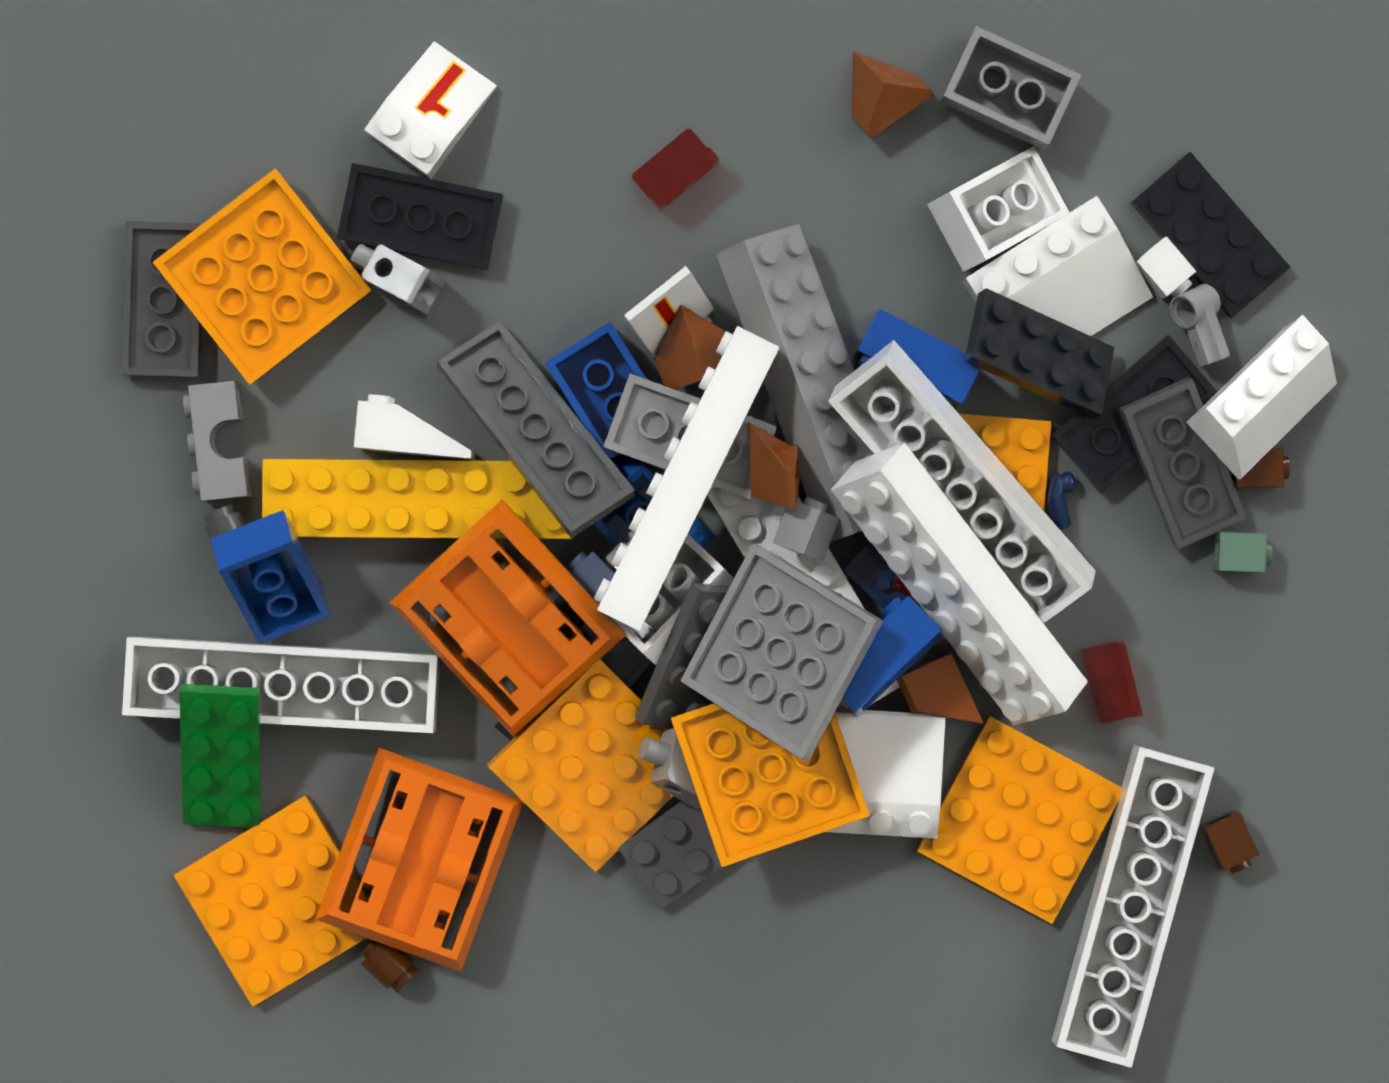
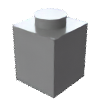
M806 497L804 504L797 502V508L785 509L773 543L823 562L839 518L826 513L828 505Z

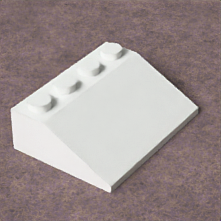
M1095 196L962 281L975 303L977 302L978 293L988 288L1089 336L1094 335L1153 298L1118 228L1098 196Z
M837 708L835 714L870 816L825 832L937 838L941 805L946 718L925 713L912 714L908 712L865 710L857 716L851 709Z

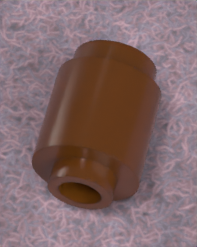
M373 940L360 953L366 958L361 965L386 989L391 987L397 993L418 971L411 964L414 960L404 951Z

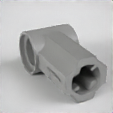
M1200 284L1174 297L1170 302L1169 308L1173 321L1178 326L1186 329L1199 366L1208 365L1230 356L1216 316L1221 306L1220 297L1217 291L1208 284Z

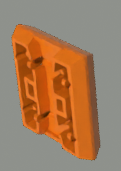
M503 500L497 503L389 602L395 611L512 736L519 732L627 635L610 616L597 610L599 604ZM498 528L545 578L542 579L534 569L526 574L517 564L518 560L512 554L509 555L505 551V546L500 541L497 542L491 534ZM495 553H502L506 558L505 562L507 565L504 569L492 557ZM551 585L598 636L592 643L583 635L584 632L580 627L574 626L569 615L566 612L563 614L554 604L558 595L550 588ZM436 606L443 607L447 611L448 619L445 622L433 610ZM430 613L438 622H430ZM568 625L572 629L573 637L567 638L559 627ZM447 632L457 641V643L447 634ZM478 666H480L487 675H485ZM504 677L509 678L513 682L514 690L512 693L500 682ZM496 684L504 693H496Z
M379 747L315 920L462 972L523 801L517 797ZM389 771L401 773L376 838L365 835ZM407 794L403 808L400 810L401 805L394 803L396 795L404 798ZM492 807L499 809L500 813L494 826L493 837L489 840L478 875L470 873L469 870ZM481 821H483L479 835L476 838L477 832L469 830L471 824L480 825ZM364 844L372 847L350 912L346 913L338 909L353 871V865L360 846ZM467 881L474 884L467 906L464 908L459 929L456 930L451 947L446 949L441 947L464 883ZM373 885L371 895L367 902L368 896L360 894V891L362 889V886L371 889ZM447 913H450L443 930V923L436 921L438 914L446 916Z

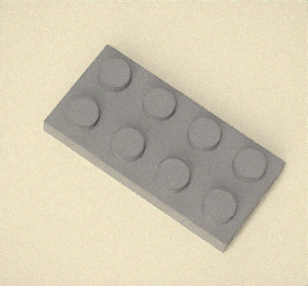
M629 374L603 448L666 470L670 461L663 457L673 437L681 440L687 428L686 425L681 423L690 402L698 405L701 399ZM746 415L714 479L712 487L751 500L748 422L773 436L777 426Z

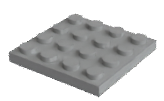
M752 544L680 681L801 760H809L881 627L883 620L761 545Z

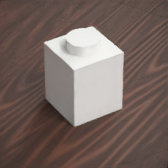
M1167 236L1135 261L1144 280L1161 299L1169 294L1176 297L1193 284L1188 278L1196 270Z

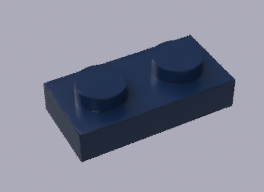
M869 542L842 569L883 610L897 597L903 601L906 597L910 596L918 603L896 573L890 569L882 555Z

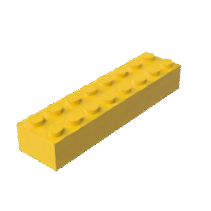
M263 459L262 518L284 510L297 537L460 538L497 503L503 500L538 539H574V537L570 538L511 461ZM498 528L491 534L494 539H507Z

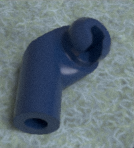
M1068 471L1063 474L1055 473L1049 481L1048 510L1051 520L1060 530L1072 525L1065 493L1073 492L1076 489V483L1073 474Z

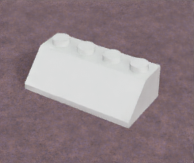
M1303 315L1283 328L1187 421V424L1238 480L1337 384L1329 343Z

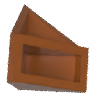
M853 51L852 118L869 138H872L934 96L932 90L915 73Z
M682 305L679 306L655 355L664 386L675 390L699 384L708 366L716 369L722 355L716 353V350L726 332Z
M748 422L751 496L786 508H797L800 484L798 445H789Z
M943 653L897 679L912 714L922 712L984 724L952 653Z

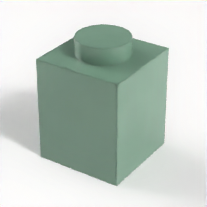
M1214 533L1213 570L1265 572V566L1270 565L1272 561V543L1266 542L1267 534Z

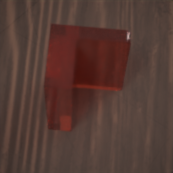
M688 128L632 174V179L660 212L719 163V158L710 147L707 148L692 129Z
M1116 640L1083 648L1082 654L1100 724L1128 717L1136 718L1143 716L1125 641Z

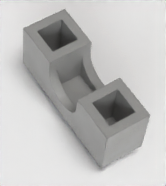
M225 381L189 385V395L183 396V406L186 418H192L193 433H188L187 441L190 456H196L197 471L192 472L194 494H200L201 501L204 502L252 497L248 459L243 457L227 459L218 452L215 445L216 434L224 424L243 421L239 382Z

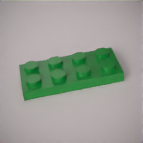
M181 684L179 702L183 824L245 828L260 825L262 821L260 688Z

